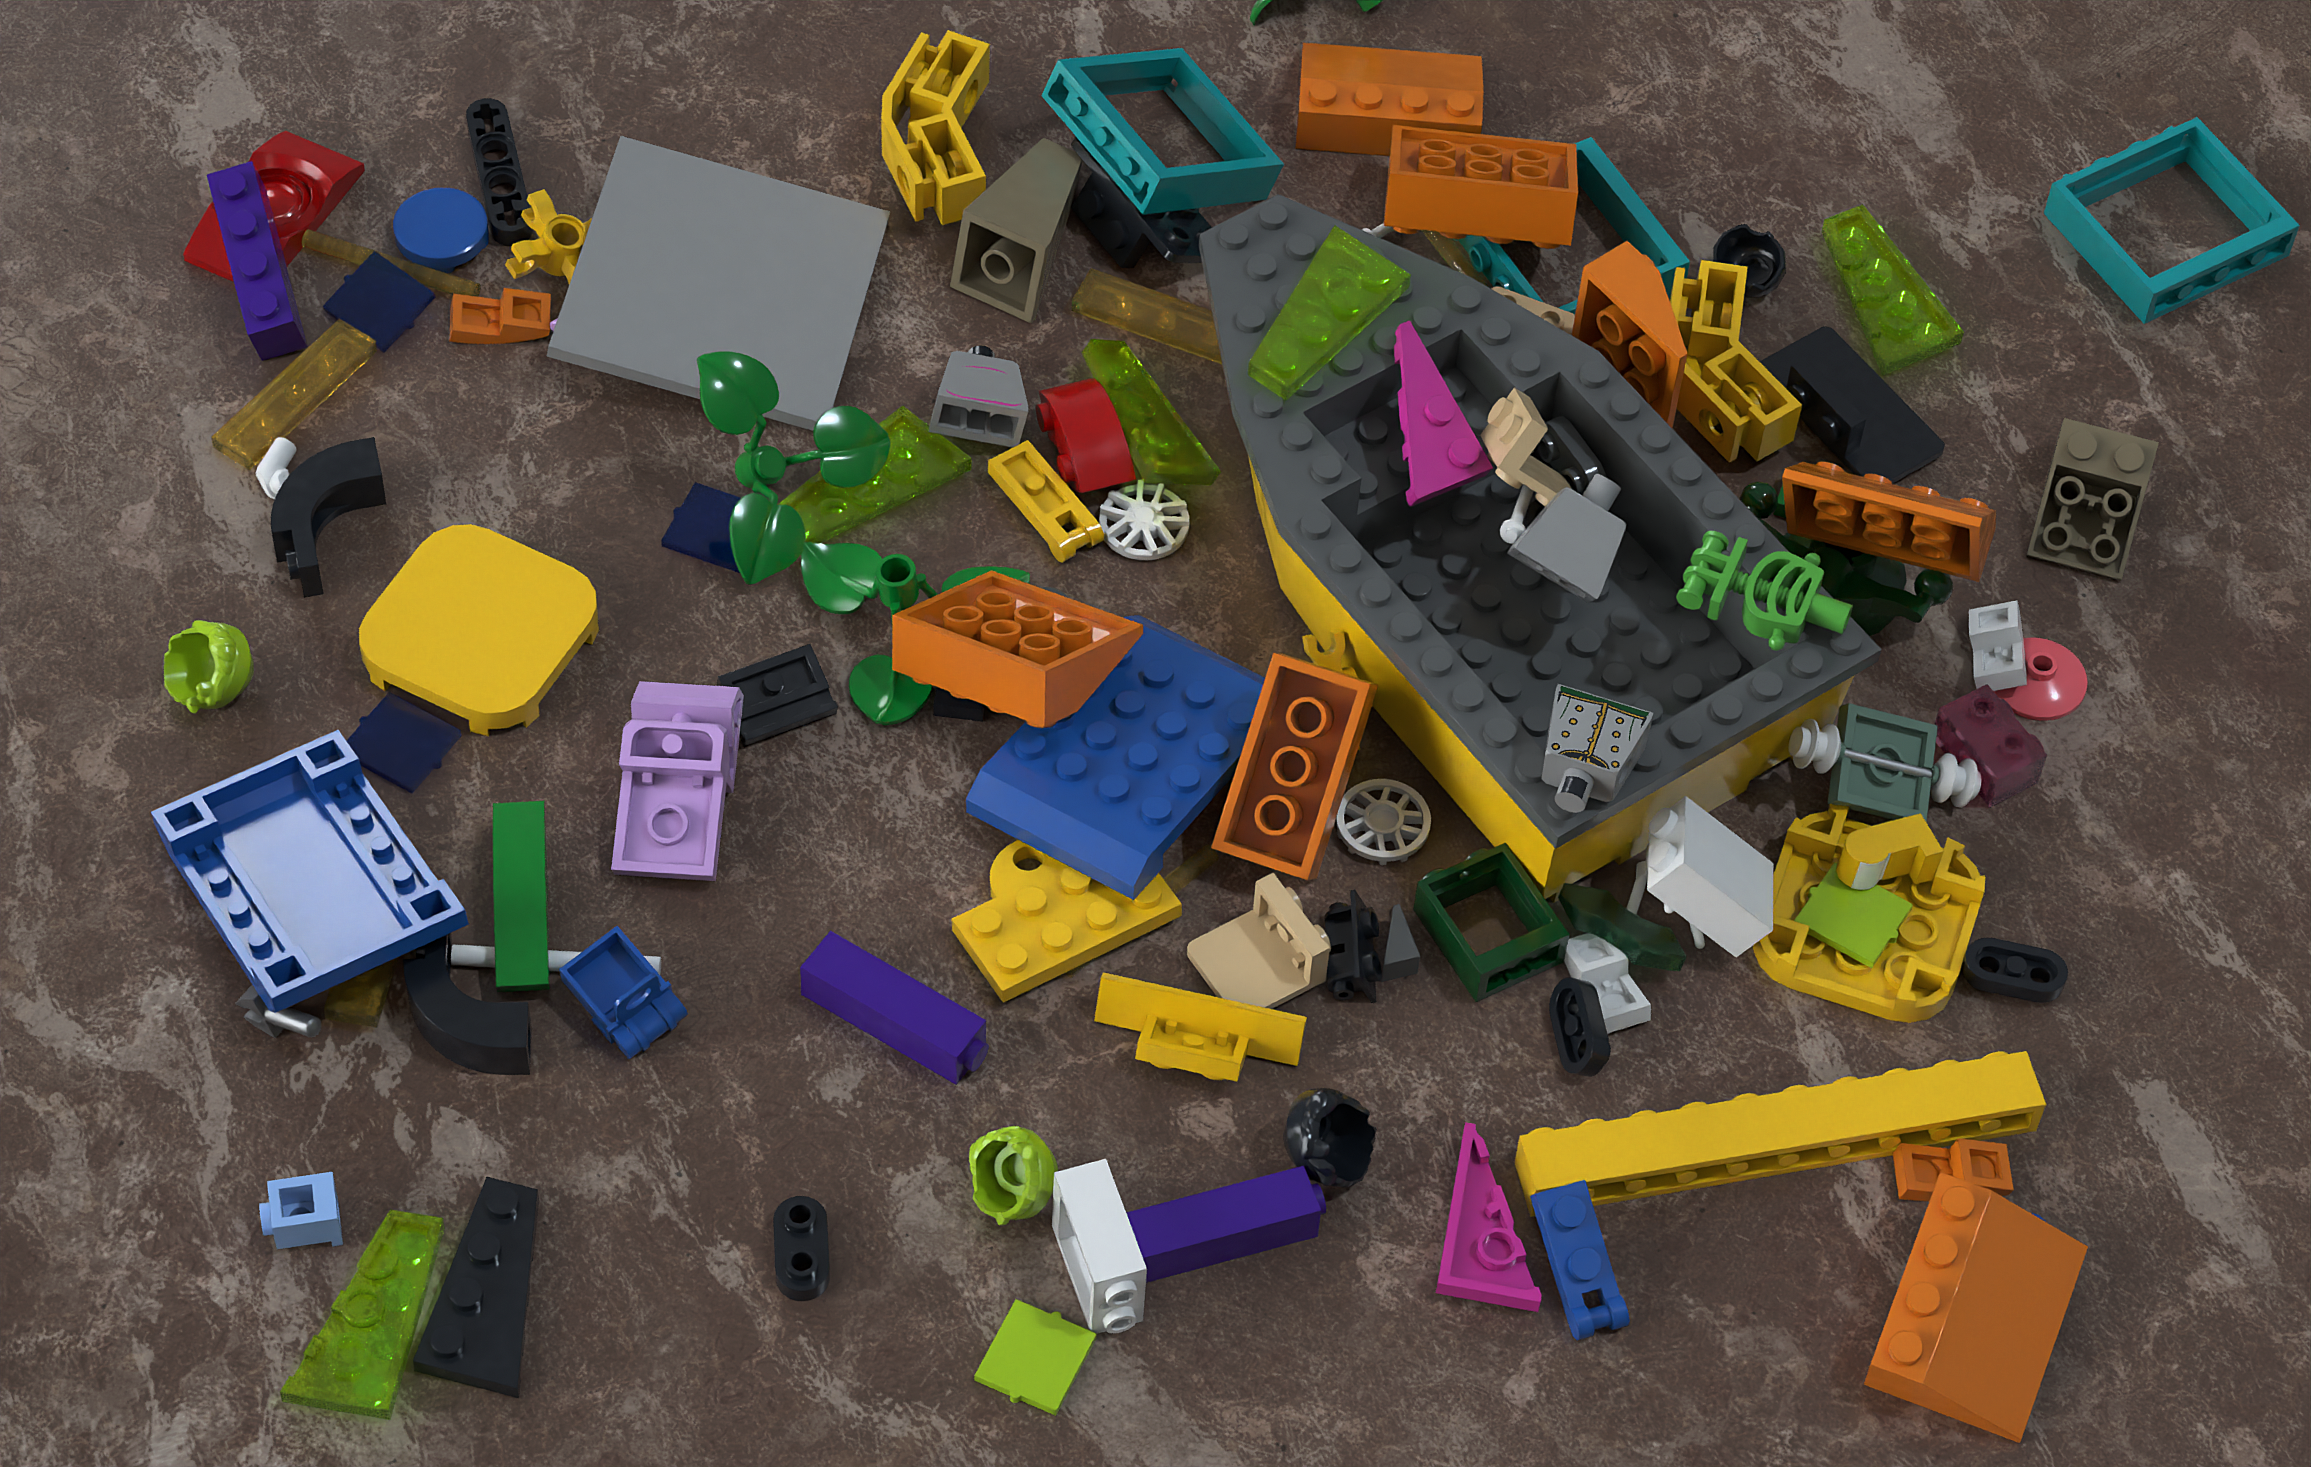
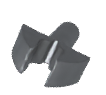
M253 985L235 1003L238 1006L249 1008L250 1010L245 1014L244 1018L274 1038L284 1028L308 1037H315L321 1030L320 1019L290 1007L276 1013L269 1011Z

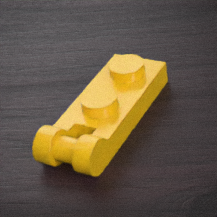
M1029 440L988 460V474L1045 539L1053 556L1059 562H1065L1076 556V550L1084 545L1090 548L1104 541V533L1099 522ZM1071 522L1075 529L1067 533L1062 526Z

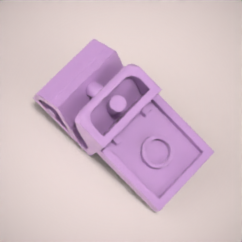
M639 681L631 701L632 719L625 724L622 734L619 766L622 769V780L611 870L615 875L716 881L725 793H733L744 699V695L739 687Z

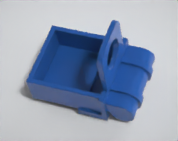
M618 926L614 927L559 969L561 981L593 1017L591 1020L611 1044L615 1042L628 1059H631L640 1051H646L650 1048V1044L666 1031L675 1029L677 1023L688 1015L684 1005L672 992L670 982L664 981Z

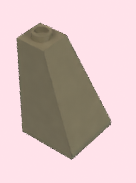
M1042 138L963 210L950 283L951 288L1029 323L1036 319L1077 192L1083 160L1075 151Z

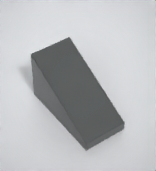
M1400 904L1393 905L1381 982L1418 973L1420 954Z

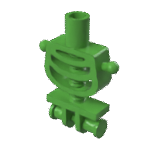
M1717 531L1705 532L1702 538V548L1696 549L1692 554L1690 561L1693 566L1687 567L1683 574L1685 585L1676 595L1680 605L1692 610L1701 607L1703 593L1711 595L1707 618L1717 621L1729 592L1733 590L1734 593L1738 592L1739 595L1743 593L1742 617L1746 629L1755 636L1769 639V647L1774 651L1781 650L1785 642L1797 643L1806 622L1843 634L1853 608L1851 604L1819 594L1824 570L1818 567L1820 557L1816 553H1809L1802 559L1785 551L1773 552L1759 561L1751 575L1748 576V573L1743 574L1742 571L1739 572L1745 559L1748 540L1738 537L1730 556L1721 553L1727 549L1729 541L1726 536ZM1775 577L1773 582L1768 583V579ZM1758 599L1759 602L1763 600V603H1766L1765 612L1756 606L1754 600ZM1777 605H1778V608L1781 609V608L1783 607V609L1785 610V615H1784V616H1782V615H1780L1779 613H1777V611H1776V606H1777Z

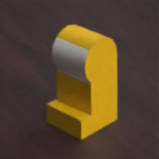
M1919 813L1851 832L1845 840L1836 872L1838 878L1845 885L1858 890L1870 889L1879 880H1886L1906 874L1910 875L1914 884L1933 880L1944 851L1922 814Z

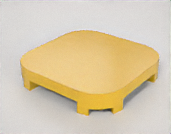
M472 524L452 525L434 532L419 545L366 613L359 627L361 658L370 674L371 682L380 689L386 691L392 684L469 720L470 732L489 737V729L509 728L521 722L527 728L540 716L538 704L584 642L593 644L599 631L596 591L588 577L574 567L490 529Z
M1830 804L1828 811L1809 814L1801 820L1796 817L1787 830L1785 842L1773 874V931L1753 945L1759 966L1772 980L1790 989L1888 1020L1912 1023L1930 1019L1942 1011L1953 994L1985 892V875L1980 876L1976 865L1963 853L1965 845L1947 837L1945 846L1942 848L1944 851L1935 876L1931 881L1914 884L1909 874L1878 881L1876 885L1912 903L1913 907L1898 929L1897 941L1889 943L1873 968H1870L1809 935L1810 926L1794 920L1809 900L1810 888L1818 887L1834 862L1838 863L1848 835L1853 831L1871 825L1846 818L1849 806Z

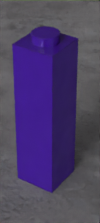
M832 931L825 936L800 967L802 996L955 1085L959 1083L968 1070L976 1071L988 1053L989 1045L986 1043L985 1019Z
M1300 1166L1126 1212L1147 1268L1146 1283L1318 1237L1320 1217L1326 1214V1203L1320 1185L1318 1183L1311 1184L1305 1167Z

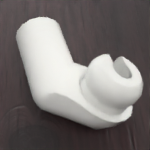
M278 437L274 440L256 470V477L267 496L274 500L283 482L290 475L286 467L297 451L295 445L286 438Z

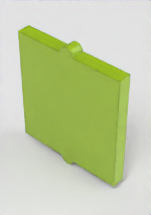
M1834 862L1818 887L1810 888L1809 900L1794 921L1809 925V935L1873 968L1887 945L1897 941L1898 929L1912 910L1913 904L1878 885L1866 890L1850 888L1838 878L1836 872L1837 863Z
M1015 1299L975 1373L974 1381L1009 1395L1010 1401L1013 1403H1018L1021 1400L1056 1416L1097 1339V1333L1062 1319V1315L1058 1311L1050 1314Z

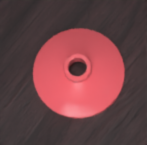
M2023 638L2027 685L1992 691L1993 694L2008 710L2027 719L2048 721L2060 719L2071 714L2082 703L2087 691V675L2082 663L2070 650L2054 641L2042 638Z

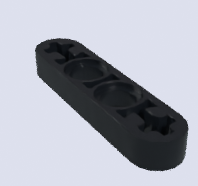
M492 98L476 100L466 110V120L491 235L496 242L504 246H512L514 243L529 240L533 234V229L526 224L521 216L522 211L530 208V205L527 201V192L507 109L499 100ZM484 119H491L494 132L486 133ZM493 149H500L507 153L500 160H489L484 157L486 152ZM500 183H508L515 187L508 194H496L491 191L495 185ZM513 210L516 225L508 226L505 221L504 212Z

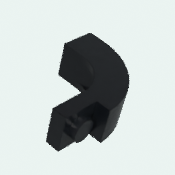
M374 437L341 443L308 458L287 477L275 497L271 511V532L277 563L287 561L290 580L301 579L304 598L324 594L316 554V544L325 526L344 513L386 505L382 472Z
M451 933L416 948V959H403L408 1000L414 1022L426 1041L436 1051L454 1063L478 1072L495 1075H530L532 1027L528 1002H485L474 999L460 991L450 979Z

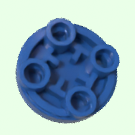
M432 188L418 192L405 200L394 216V238L399 251L408 260L427 267L428 271L436 276H445L452 273L455 266L474 258L489 243L488 220L484 207L475 197L458 189Z

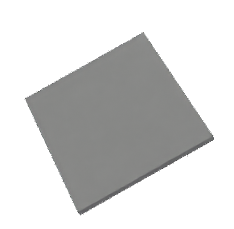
M620 136L548 346L547 357L700 399V375L697 358L703 354L720 351L741 353L763 363L773 374L778 385L779 401L775 408L762 414L763 417L813 431L820 416L834 406L888 224L890 211Z

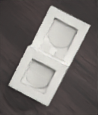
M2018 601L1969 609V637L1973 648L1974 681L1978 694L2027 685L2024 640Z
M1607 928L1579 935L1568 940L1564 959L1566 967L1572 978L1589 981L1595 986L1607 1034L1651 1020V1004L1628 974V957Z

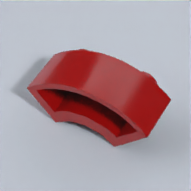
M1090 378L1039 391L1041 403L1036 404L1037 421L1041 431L1048 433V437L1059 452L1057 456L1058 471L1061 479L1069 484L1070 489L1084 493L1136 480L1134 466L1121 423L1108 394L1096 379Z

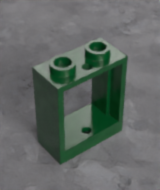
M1506 843L1490 850L1479 849L1470 854L1465 861L1447 869H1434L1417 882L1413 910L1475 1002L1564 962L1570 934ZM1497 885L1529 933L1476 956L1444 908Z

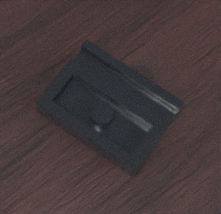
M811 643L718 676L717 686L739 687L744 695L740 726L741 741L744 747L837 714L838 705L831 696L830 687Z

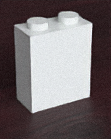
M1687 796L1683 797L1672 807L1661 809L1649 823L1647 891L1733 956L1738 957L1773 931V863Z

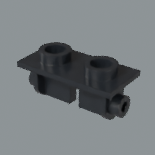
M1350 890L1351 905L1343 902L1333 903L1329 906V911L1324 916L1325 933L1331 944L1330 952L1345 949V952L1329 955L1327 985L1329 991L1333 993V997L1337 1000H1349L1354 996V992L1364 991L1370 1002L1376 1003V981H1380L1382 978L1381 964L1373 945V938L1379 936L1378 918L1373 907L1367 908L1356 890Z

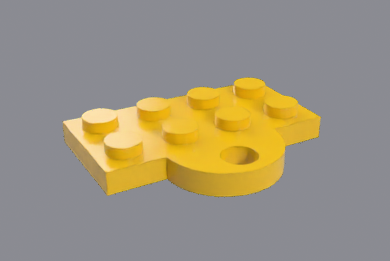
M1017 840L1006 846L993 861L990 870L992 900L952 918L951 921L953 933L1004 1003L1181 917L1182 903L1159 873L1135 900H1132L1028 844ZM1027 858L1036 859L1041 862L1038 868L1030 871L1019 869L1016 866L1019 861Z

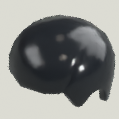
M1741 224L1723 232L1713 247V262L1748 267L1744 297L1759 298L1762 295L1769 294L1778 288L1786 274V253L1769 231L1762 233L1752 230L1747 224Z

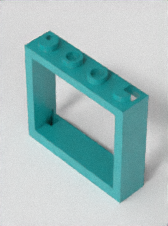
M1183 48L1058 59L1041 95L1143 215L1267 200L1284 166L1280 158ZM1173 78L1178 83L1177 87L1171 83ZM1164 90L1225 161L1166 168L1105 96Z
M2198 117L2176 127L2171 125L2163 133L2146 141H2136L2126 150L2108 158L2101 157L2089 167L2078 172L2064 174L2062 179L2052 183L2044 210V215L2143 324L2289 256L2300 226ZM2186 162L2250 231L2149 278L2085 207L2180 163Z
M1590 137L1575 143L1578 184L1624 242L1628 241L1641 254L1647 255L1653 261L1656 268L1660 271L1668 298H1670L1676 267L1685 268L1684 278H1687L1690 265L1689 259L1593 138ZM1467 235L1462 239H1453L1461 243L1469 254L1473 267L1478 272H1483L1493 287H1502L1543 302L1498 243L1488 241L1486 237ZM1578 299L1558 308L1575 315Z

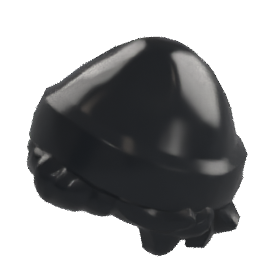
M1314 1088L1301 1093L1292 1103L1283 1133V1141L1291 1161L1296 1167H1305L1309 1180L1322 1183L1325 1186L1331 1185L1333 1187L1346 1188L1362 1181L1366 1175L1368 1166L1372 1161L1370 1156L1374 1150L1373 1143L1376 1139L1377 1129L1368 1123L1370 1111L1363 1107L1355 1098L1330 1088Z

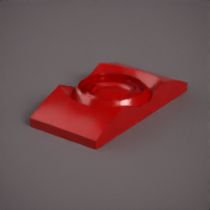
M283 131L253 151L248 162H253L266 187L287 267L364 173L365 167L364 163L288 131ZM212 202L191 236L183 253L184 261L234 282L214 202Z

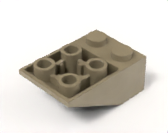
M2064 418L2048 470L2027 556L2121 581L2159 442Z

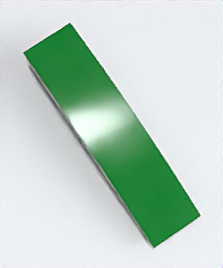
M544 801L493 803V897L497 992L550 989L548 876Z

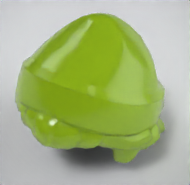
M195 620L192 623V627L182 630L181 633L172 636L169 640V651L164 654V687L176 702L186 705L191 713H196L200 709H217L227 705L246 689L254 673L253 658L244 634L236 627L225 623Z
M1019 1126L1003 1127L981 1136L970 1146L969 1167L973 1175V1200L982 1212L994 1217L998 1225H1006L1009 1220L1031 1218L1047 1205L1048 1200L1053 1195L1054 1172H1058V1165L1051 1150L1036 1133Z

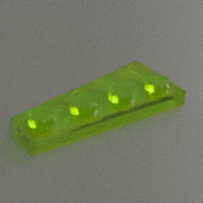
M1863 204L1824 219L1821 232L1882 376L1961 344L1964 334L1962 328Z
M1334 225L1249 361L1248 375L1284 400L1289 399L1409 288L1411 274Z
M1090 339L1082 351V355L1093 378L1103 386L1115 408L1130 454L1144 483L1212 485L1221 473V470L1125 341Z
M902 405L879 423L888 433L891 443L885 464L873 478L855 487L840 488L828 484L823 479L820 470L777 505L793 507L802 518L806 532L805 542L820 544L972 470V458L941 434L928 432L929 425Z
M389 1210L357 1263V1272L345 1291H340L331 1306L332 1313L318 1336L314 1334L303 1352L304 1360L293 1377L289 1376L280 1391L282 1402L391 1419L445 1230L443 1218Z

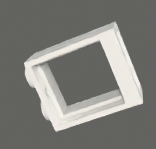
M1102 1159L1054 1172L1052 1228L1089 1330L1097 1334L1105 1331L1108 1333L1126 1331L1136 1323L1143 1321L1147 1268L1107 1160Z

